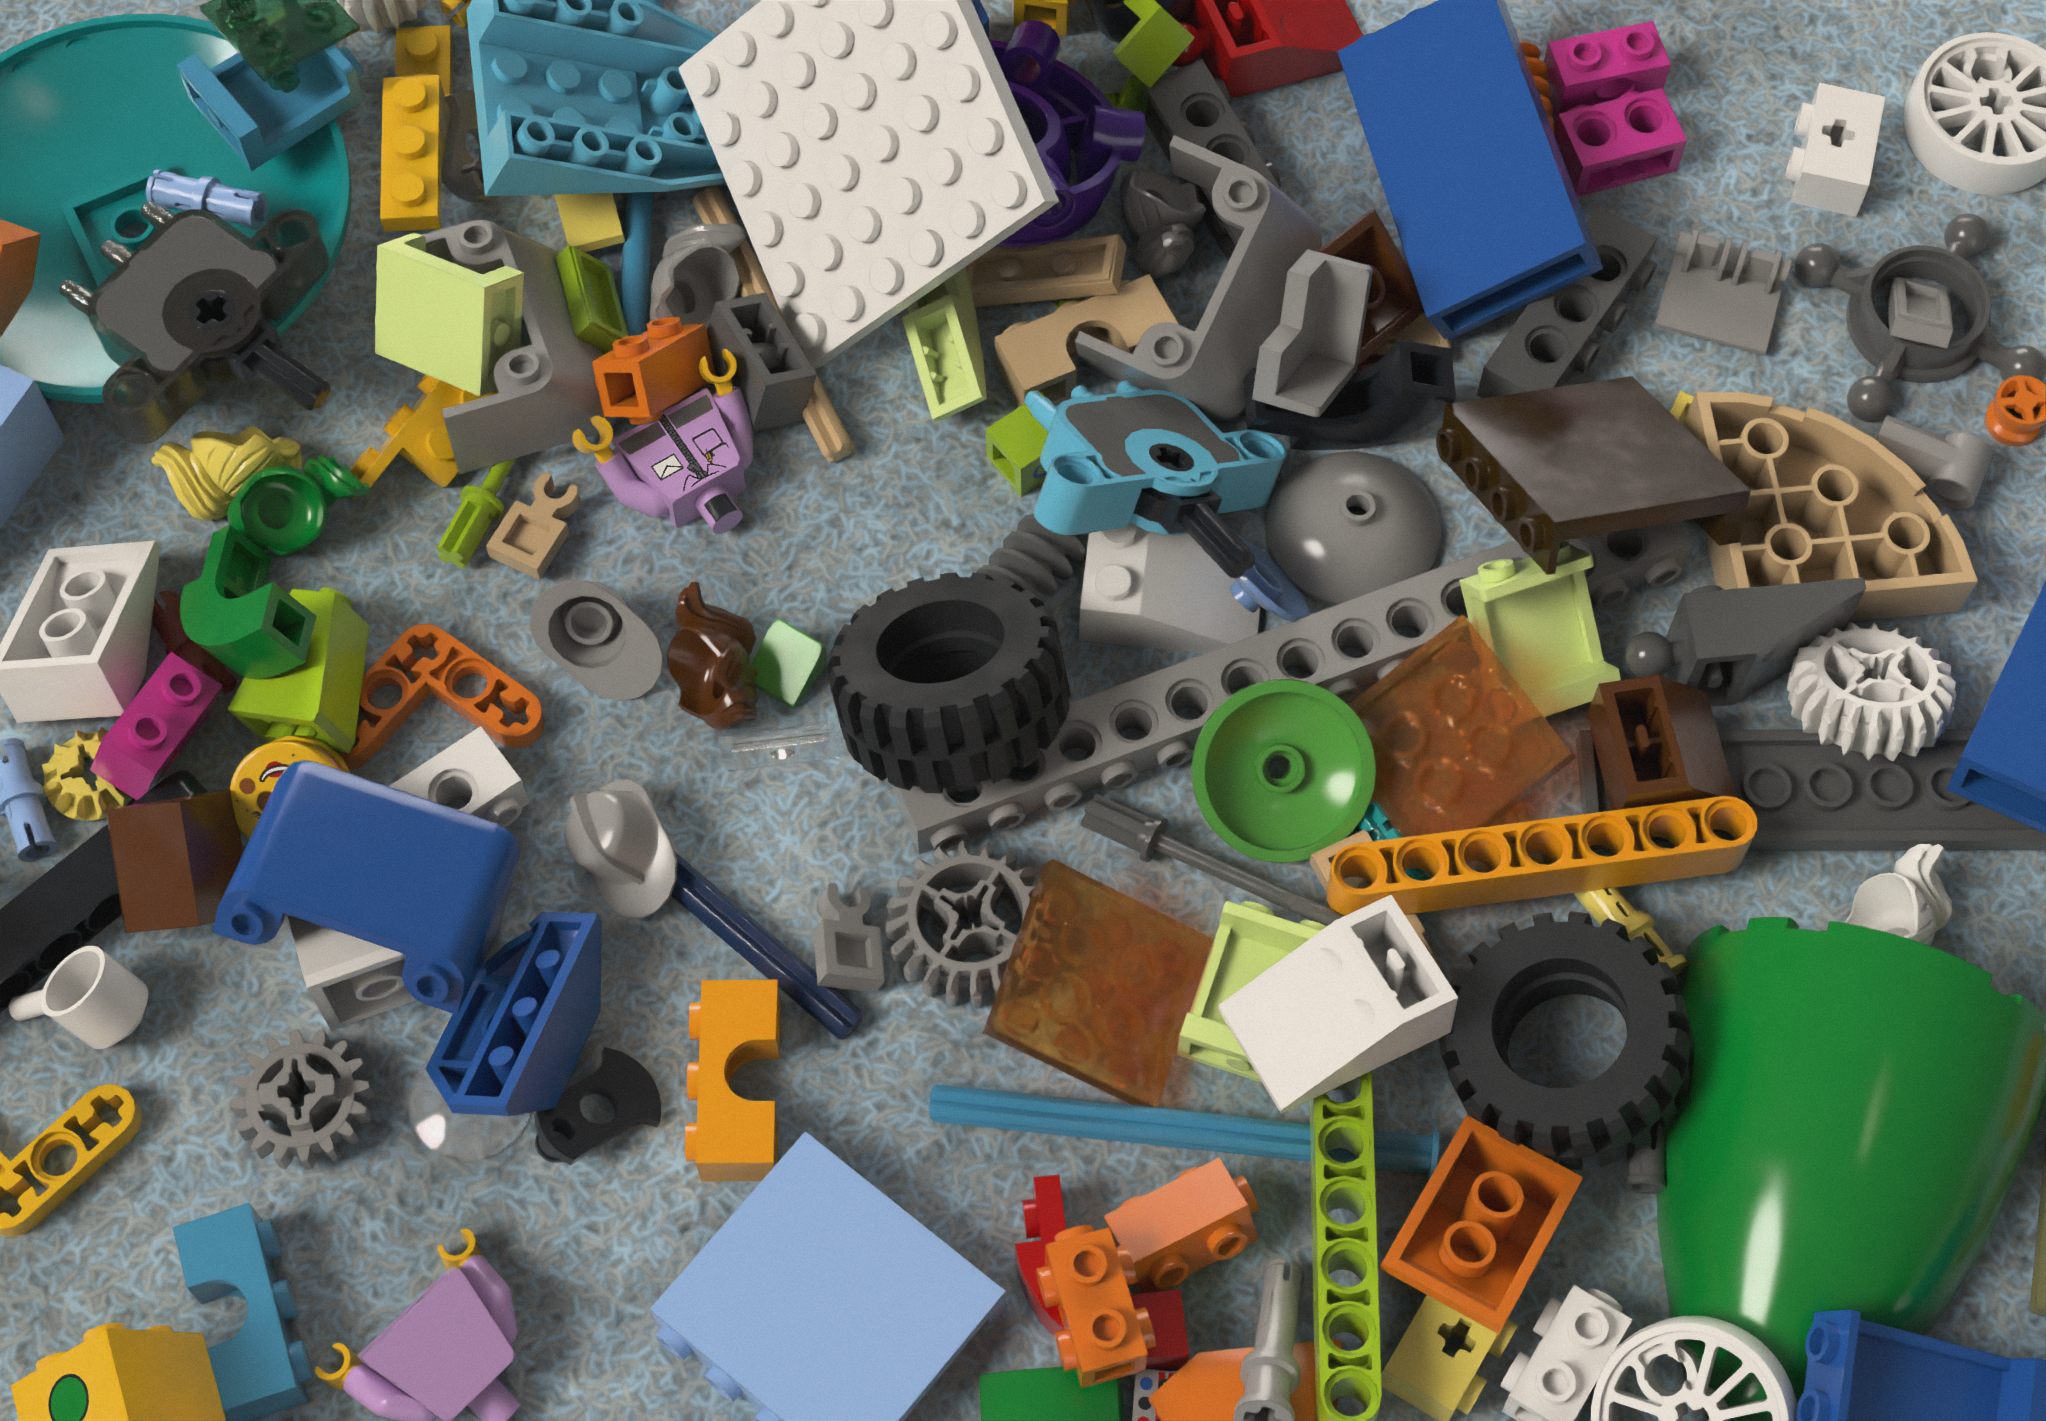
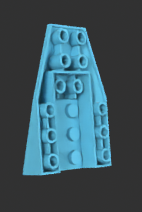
M645 0L471 1L466 13L485 196L667 192L727 184L678 67L717 37L718 34Z

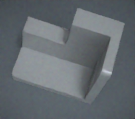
M1309 249L1294 263L1287 272L1280 324L1259 347L1252 400L1312 417H1319L1357 371L1373 269L1369 265Z

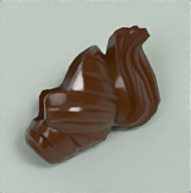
M691 582L689 587H685L678 596L675 615L676 623L680 626V629L677 630L671 640L667 652V665L670 674L680 689L679 707L685 712L702 719L712 728L723 731L740 721L754 720L757 717L756 703L758 696L757 691H755L757 671L751 666L748 657L752 653L756 637L752 623L746 618L721 607L704 603L699 582Z

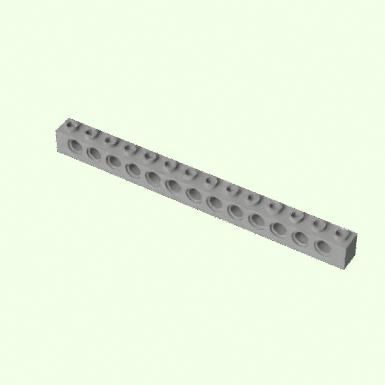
M1679 521L1563 540L1592 554L1594 566L1585 569L1584 572L1591 604L1595 603L1597 607L1610 606L1624 598L1629 590L1645 584H1649L1651 588H1657L1670 583L1681 574L1692 546ZM1516 540L1305 616L1294 623H1286L1069 703L1070 708L1067 718L1062 727L1059 728L1060 732L1047 750L1039 748V755L1036 760L1024 768L1031 771L1035 777L1026 782H1016L1005 778L996 783H992L990 779L976 783V789L971 791L978 794L979 797L972 802L958 803L952 800L950 795L958 791L957 787L943 788L942 793H925L918 786H913L909 791L892 785L894 797L919 854H922L932 849L935 851L940 846L946 852L958 848V845L963 840L966 842L970 835L991 828L995 832L1005 831L1020 824L1025 819L1026 814L1048 807L1051 811L1065 809L1076 803L1082 797V794L1102 786L1107 790L1118 789L1135 780L1139 772L1158 765L1162 769H1171L1184 764L1192 758L1196 741L1205 722L1222 702L1233 695L1230 691L1234 688L1248 687L1255 683L1273 679L1301 680L1323 687L1338 696L1345 703H1348L1359 694L1360 690L1379 683L1382 687L1395 686L1407 680L1414 673V670L1433 663L1437 667L1449 666L1462 659L1468 653V650L1475 648L1469 619L1458 617L1449 610L1451 608L1466 609L1459 580L1477 575L1478 567L1484 563L1499 559H1512L1516 562L1530 556L1522 550ZM1610 550H1623L1626 553H1628L1631 556V558L1618 557L1614 555ZM1407 627L1416 631L1420 636L1415 638L1403 637L1395 629ZM1346 647H1354L1361 650L1366 656L1351 658L1344 655L1340 650ZM1292 667H1300L1307 670L1311 676L1302 679L1290 676L1285 670ZM1189 707L1199 711L1202 716L1197 719L1188 720L1179 717L1175 711L1180 708ZM1126 728H1137L1145 732L1147 736L1140 740H1128L1122 737L1119 732ZM1072 748H1080L1089 752L1091 756L1083 761H1072L1066 758L1063 753ZM1017 766V767L1011 769L1010 771L1015 770V769H1022V768L1019 767V766Z

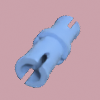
M156 169L153 171L154 177L150 176L146 185V199L150 205L184 211L193 214V217H203L211 222L214 220L227 221L257 230L261 228V222H265L268 213L266 194L229 187L222 184L216 177L205 175L197 179Z
M16 738L3 739L2 742L9 761L7 762L6 756L0 753V815L8 819L17 847L18 859L24 862H33L39 860L33 837L38 846L41 845L45 857L55 853L58 848L43 808L47 797L42 785L34 781L25 753L24 742Z

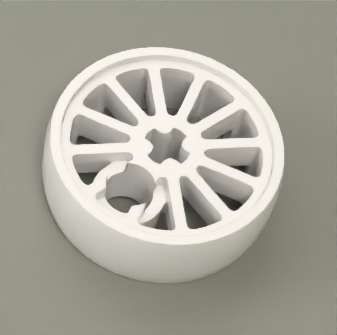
M1993 32L1960 36L1948 41L1935 50L1917 72L1908 93L1904 111L1906 138L1913 153L1923 166L1933 175L1956 188L1984 195L2016 193L2036 185L2046 177V132L2042 130H2046V50L2020 37ZM1931 107H1936V108H1941V109H1946V110L1940 111V112H1934ZM1958 126L1960 130L1955 137H1951L1945 131V129ZM1968 142L1975 147L1981 148V153L1971 150L1964 145ZM2022 143H2024L2034 151L2026 152ZM2001 145L2006 157L1995 156L1993 148Z
M1705 1316L1668 1318L1651 1324L1628 1337L1614 1350L1605 1363L1595 1384L1591 1401V1421H1619V1404L1653 1414L1658 1417V1421H1681L1680 1418L1688 1412L1685 1402H1687L1692 1410L1704 1408L1710 1418L1707 1421H1730V1418L1764 1411L1771 1412L1773 1421H1797V1400L1792 1384L1784 1368L1773 1353L1760 1340L1742 1328L1720 1319ZM1683 1339L1701 1340L1705 1343L1702 1361H1700V1358L1692 1348L1684 1344ZM1722 1347L1740 1358L1743 1364L1715 1391L1708 1387L1718 1348ZM1668 1354V1356L1684 1364L1687 1380L1684 1382L1681 1390L1669 1391L1657 1383L1653 1373V1366L1659 1355ZM1631 1367L1636 1370L1638 1385L1648 1398L1624 1391V1379ZM1749 1373H1754L1767 1394V1399L1728 1407L1724 1397Z

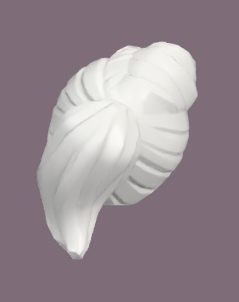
M1918 844L1909 849L1896 861L1895 873H1882L1864 881L1854 896L1851 913L1844 923L1888 932L1930 946L1935 932L1946 925L1952 912V901L1947 895L1938 873L1934 869L1935 863L1942 855L1944 848L1939 844L1934 846L1931 844Z

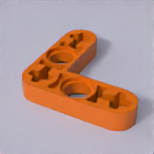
M419 624L410 627L402 633L363 676L359 710L376 726L371 727L366 719L360 723L358 718L355 735L358 744L351 749L350 753H337L342 757L349 771L360 768L375 755L430 693L477 727L481 726L485 733L499 743L510 748L526 747L538 740L544 731L545 718L539 699L527 688L443 629L433 624ZM434 645L437 657L434 660L423 657L417 662L414 650L417 647L428 650ZM398 666L401 667L405 674L411 670L416 682L411 684L403 672L396 668ZM478 674L487 680V687L477 697L463 698L454 692L457 682L466 675ZM394 685L403 691L402 698L392 708L377 709L370 704L373 692L379 687ZM500 696L502 705L512 713L519 714L526 709L525 712L529 722L524 726L514 722L507 727L508 724L504 713L494 705L498 697Z

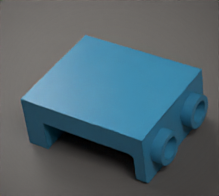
M286 0L282 3L287 17L285 24L212 69H209L196 53L176 65L191 102L251 171L364 101L358 77L363 75V72L353 53L345 45L337 48L330 40V32L321 17L314 10L306 13L295 0Z

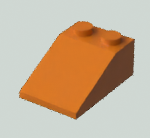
M1466 1115L1379 1269L1500 1334L1560 1226L1583 1177L1521 1143L1517 1146L1500 1137L1496 1130Z

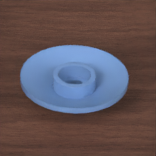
M1235 533L1250 548V552L1255 556V563L1241 577L1234 578L1236 581L1230 586V591L1234 598L1250 612L1255 613L1262 607L1277 617L1293 623L1300 618L1310 615L1305 598L1297 586L1282 572L1279 565L1251 541Z

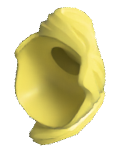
M255 426L247 428L240 435L201 431L190 438L192 451L178 443L167 442L161 446L160 450H156L154 452L155 456L151 458L155 467L164 468L177 499L192 517L203 521L217 520L226 516L228 505L231 500L235 499L241 485L260 470L277 465L292 466L302 470L301 446L297 441L286 437L271 439Z

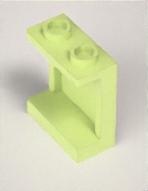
M415 232L377 245L375 354L477 396H483L497 390L493 375L497 361L504 354L521 346L524 272L503 266L485 274L477 273L426 253V237Z
M1560 541L1555 574L1546 575L1536 562L1529 557L1516 562L1512 559L1490 561L1478 567L1477 575L1459 580L1490 712L1494 717L1512 728L1591 702L1599 683L1621 680L1619 668L1605 662L1584 572L1585 569L1594 566L1592 554L1569 544L1568 541Z
M1244 901L1239 904L1225 902L1219 927L1190 1013L1187 1012L1179 1035L1177 1055L1261 1082L1220 1014L1218 1005L1327 926L1315 921L1303 920L1295 923L1276 917L1272 910L1255 902Z

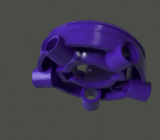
M1029 20L1017 26L1009 43L988 40L1021 115L1031 119L1030 136L1059 202L995 247L1024 248L1041 246L1064 239L1082 229L1099 211L1103 199L1107 196L1113 185L1120 160L1137 162L1141 154L1145 135V115L1143 112L1113 108L1109 100L1093 83L1076 70L1056 60L1061 42L1057 32L1050 25L1042 21ZM1072 148L1076 153L1075 162L1078 185L1069 187Z

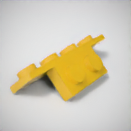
M425 374L417 384V387L424 392L412 408L406 403L399 407L383 427V430L390 435L378 451L369 446L350 468L352 474L357 476L361 482L368 483L371 488L399 453L435 484L444 488L459 471L442 409L494 395L498 391L495 390L483 396H477Z

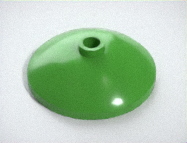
M1273 679L1255 683L1239 690L1213 711L1205 722L1196 741L1192 757L1191 775L1193 791L1199 809L1209 826L1225 843L1244 855L1258 860L1292 863L1310 859L1311 854L1347 838L1356 828L1372 798L1375 785L1376 763L1371 739L1365 726L1353 709L1342 699L1323 687L1309 682L1293 679ZM1278 755L1285 756L1288 761L1286 772L1277 777L1269 775L1267 765L1270 759Z

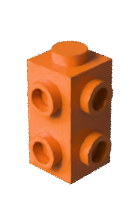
M664 317L647 323V331L640 335L628 336L612 343L613 350L592 361L595 386L599 392L604 417H628L629 422L636 425L651 423L660 419L663 410L696 394L697 390L709 384L699 373L700 360L705 356L710 373L716 376L706 325L681 324L679 317Z
M1217 1158L1203 1166L1185 1170L1175 1180L1144 1196H1135L1128 1199L1118 1209L1106 1214L1104 1218L1107 1226L1111 1229L1115 1246L1127 1245L1136 1273L1137 1283L1135 1285L1140 1294L1174 1288L1182 1283L1188 1275L1217 1260H1227L1239 1254L1247 1245L1258 1240L1251 1214L1259 1211L1260 1208L1244 1176L1240 1175L1232 1179L1221 1159Z
M1079 1225L1059 1232L1054 1237L1055 1242L1045 1244L1046 1266L1037 1268L1036 1274L1046 1308L1057 1305L1064 1330L1054 1332L1064 1371L1076 1369L1081 1388L1146 1371L1147 1349L1156 1347V1341L1146 1308L1135 1310L1128 1285L1136 1284L1137 1279L1127 1245L1115 1246L1110 1227L1094 1231L1091 1225Z

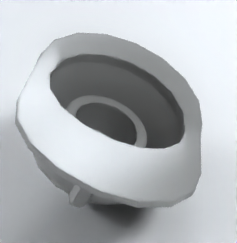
M568 580L553 584L538 596L531 609L530 630L536 645L586 689L602 698L625 701L639 698L653 688L662 672L663 652L658 637L649 625L626 605L625 600L615 589L601 582Z
M630 779L614 780L601 787L600 790L573 795L570 798L572 810L566 821L564 833L566 848L573 860L589 871L600 895L611 910L626 918H645L658 912L670 898L676 883L677 858L672 841L646 789Z

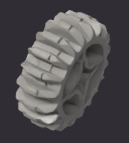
M963 840L958 845V856L949 858L943 848L938 846L934 851V866L917 858L916 862L913 863L915 878L900 876L897 882V891L901 897H892L888 902V914L894 919L886 923L887 938L896 941L891 947L893 960L896 962H907L904 967V977L909 982L924 977L922 984L923 993L928 998L937 993L941 986L946 987V1002L951 1007L959 1000L960 991L970 992L971 1004L976 1008L982 1005V991L991 989L994 998L1002 1003L1007 997L1005 981L1008 980L1013 986L1023 990L1028 985V975L1025 969L1039 972L1044 965V957L1039 951L1049 950L1052 946V933L1046 930V928L1054 924V912L1051 908L1043 906L1048 901L1047 888L1045 885L1032 886L1035 882V871L1031 865L1015 871L1017 857L1013 854L1012 850L1003 855L999 861L994 860V849L989 842L981 848L980 855H970V847ZM961 886H975L972 890L965 893L949 891ZM1000 895L1013 905L1019 915L1021 927L1017 935L1006 930V922L994 915L997 910V899ZM924 912L935 917V925L946 932L943 936V948L940 953L930 947L919 930V923ZM981 913V927L975 928L972 923V930L962 929L959 932V920L965 919L968 924V917L978 918ZM984 953L992 956V958L984 961L964 962L973 954Z

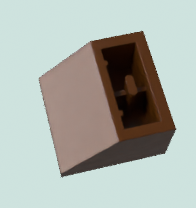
M1661 675L1598 684L1587 713V719L1611 810L1720 796L1736 797L1706 692Z

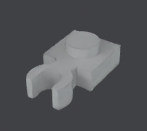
M829 883L820 895L818 909L823 919L813 930L818 986L875 993L885 982L880 927L863 925V916L868 912L871 905V898L867 888H858L850 898V907L844 905L839 900L836 883Z

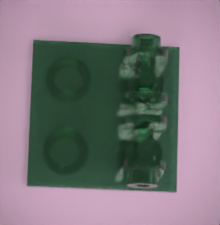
M210 0L199 6L202 13L263 82L267 81L272 89L282 90L284 93L295 90L300 84L298 63L360 30V26L336 0Z

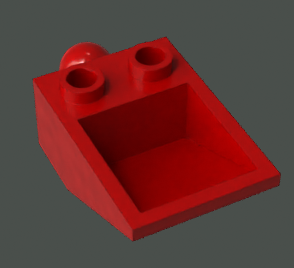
M1193 0L1192 10L1186 21L1179 23L1195 38L1171 65L1185 67L1194 63L1201 56L1213 78L1219 77L1222 79L1230 99L1341 71L1343 67L1337 51L1356 42L1363 34L1345 0Z

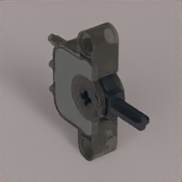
M147 201L141 207V215L150 221L151 226L157 230L134 252L113 240L104 241L100 247V253L117 269L94 292L85 285H79L72 279L64 280L59 286L60 294L67 298L72 306L89 317L104 352L113 362L120 366L104 384L102 397L119 434L128 442L148 444L162 437L209 390L208 382H230L241 379L248 383L257 374L307 410L321 408L327 402V396L331 391L329 382L282 349L283 346L276 328L269 323V320H279L328 269L329 256L316 219L307 211L302 209L281 211L273 216L250 239L219 216L206 210L190 209L174 214L164 206H159L153 201ZM143 403L140 407L129 410L133 406Z

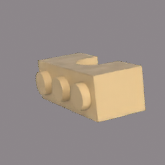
M1150 274L1133 281L1122 280L1119 294L1093 296L1081 302L1077 300L1070 301L1061 305L1052 314L1032 322L1022 321L1008 327L1002 334L995 336V367L1017 407L1024 404L1025 396L1030 391L1042 393L1056 406L1062 401L1071 399V391L1076 387L1077 369L1071 358L1078 354L1075 340L1079 331L1133 354L1141 336L1148 328L1162 322L1176 324L1178 322Z

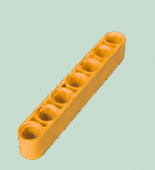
M1720 796L1357 843L1343 847L1336 853L1330 868L1327 902L1330 909L1346 916L1392 895L1404 915L1722 874L1733 871L1742 864L1757 830V817L1753 809L1745 801L1736 797ZM1721 829L1727 831L1735 840L1721 839L1712 830ZM1662 837L1667 839L1675 848L1669 849L1657 846L1651 838ZM1602 845L1609 848L1614 855L1610 857L1598 855L1589 846ZM1542 853L1548 856L1554 863L1549 865L1534 862L1528 854ZM1481 861L1488 864L1493 871L1487 873L1472 870L1466 863ZM1421 869L1432 878L1418 881L1410 878L1405 871ZM1351 876L1365 879L1371 886L1364 889H1355L1348 886L1343 879Z

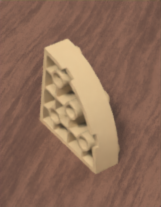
M1745 392L1695 393L1683 425L1751 490L1741 542L1719 546L1705 532L1716 586L1727 590L1864 577L1866 590L1849 622L1959 612L1978 582L1964 541L1949 515L1946 513L1942 516L1937 506L1924 493L1923 490L1926 487L1924 482L1906 463L1873 437L1833 415L1810 407L1807 408L1806 412L1785 405L1772 403L1774 397Z

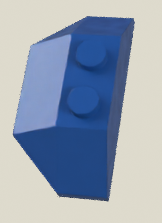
M542 912L529 923L531 928L529 931L509 941L482 965L458 1014H452L425 1068L452 1113L514 1116L556 1108L601 1011L602 921L598 913Z

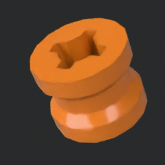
M2026 375L2009 377L2001 383L1994 396V400L1991 401L1985 413V425L1989 433L1997 441L2008 446L2021 447L2036 440L2046 423V385L2041 380ZM2009 409H2014L2015 413L2022 416L2023 419H2020L2009 412Z

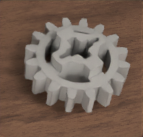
M299 1029L292 1030L290 1045L281 1047L279 1042L273 1037L267 1039V1047L270 1052L267 1057L262 1059L251 1053L246 1057L254 1070L251 1076L240 1075L234 1077L233 1083L239 1092L245 1095L230 1101V1108L236 1117L244 1118L235 1126L244 1141L254 1139L251 1148L261 1159L270 1155L274 1150V1160L280 1168L287 1169L293 1157L299 1156L306 1170H311L314 1168L315 1154L324 1152L332 1162H335L339 1159L338 1150L335 1146L338 1142L344 1140L356 1146L360 1141L352 1129L355 1122L370 1123L372 1116L369 1110L360 1103L375 1097L370 1082L362 1080L369 1073L361 1058L351 1060L353 1051L346 1041H340L331 1049V1041L325 1031L319 1030L312 1042L306 1043ZM314 1063L331 1068L341 1078L335 1079L332 1073L320 1075L316 1072ZM305 1081L311 1093L304 1097V1105L301 1106L300 1116L294 1104L299 1103L301 1100V1092H304L303 1082ZM271 1120L273 1124H287L291 1130V1136L275 1132L265 1124V1121Z

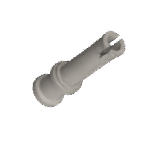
M1273 1259L1263 1268V1286L1254 1350L1246 1355L1241 1363L1240 1379L1245 1386L1244 1396L1235 1405L1234 1421L1295 1420V1412L1290 1404L1291 1393L1299 1386L1301 1370L1293 1357L1301 1288L1304 1284L1305 1276L1303 1268L1297 1262H1291L1288 1281L1283 1279L1286 1259Z

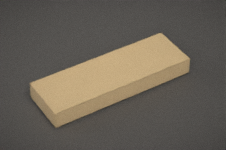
M1120 235L1055 241L1034 247H993L966 266L974 306L984 307L1119 294L1126 244Z

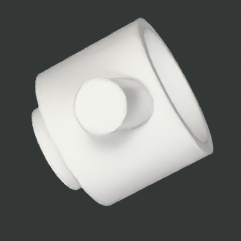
M86 946L74 951L60 962L49 976L42 990L13 997L9 1003V1012L17 1021L48 1015L91 1048L104 1049L125 1039L137 1028L147 1005L148 988L142 980L99 947Z

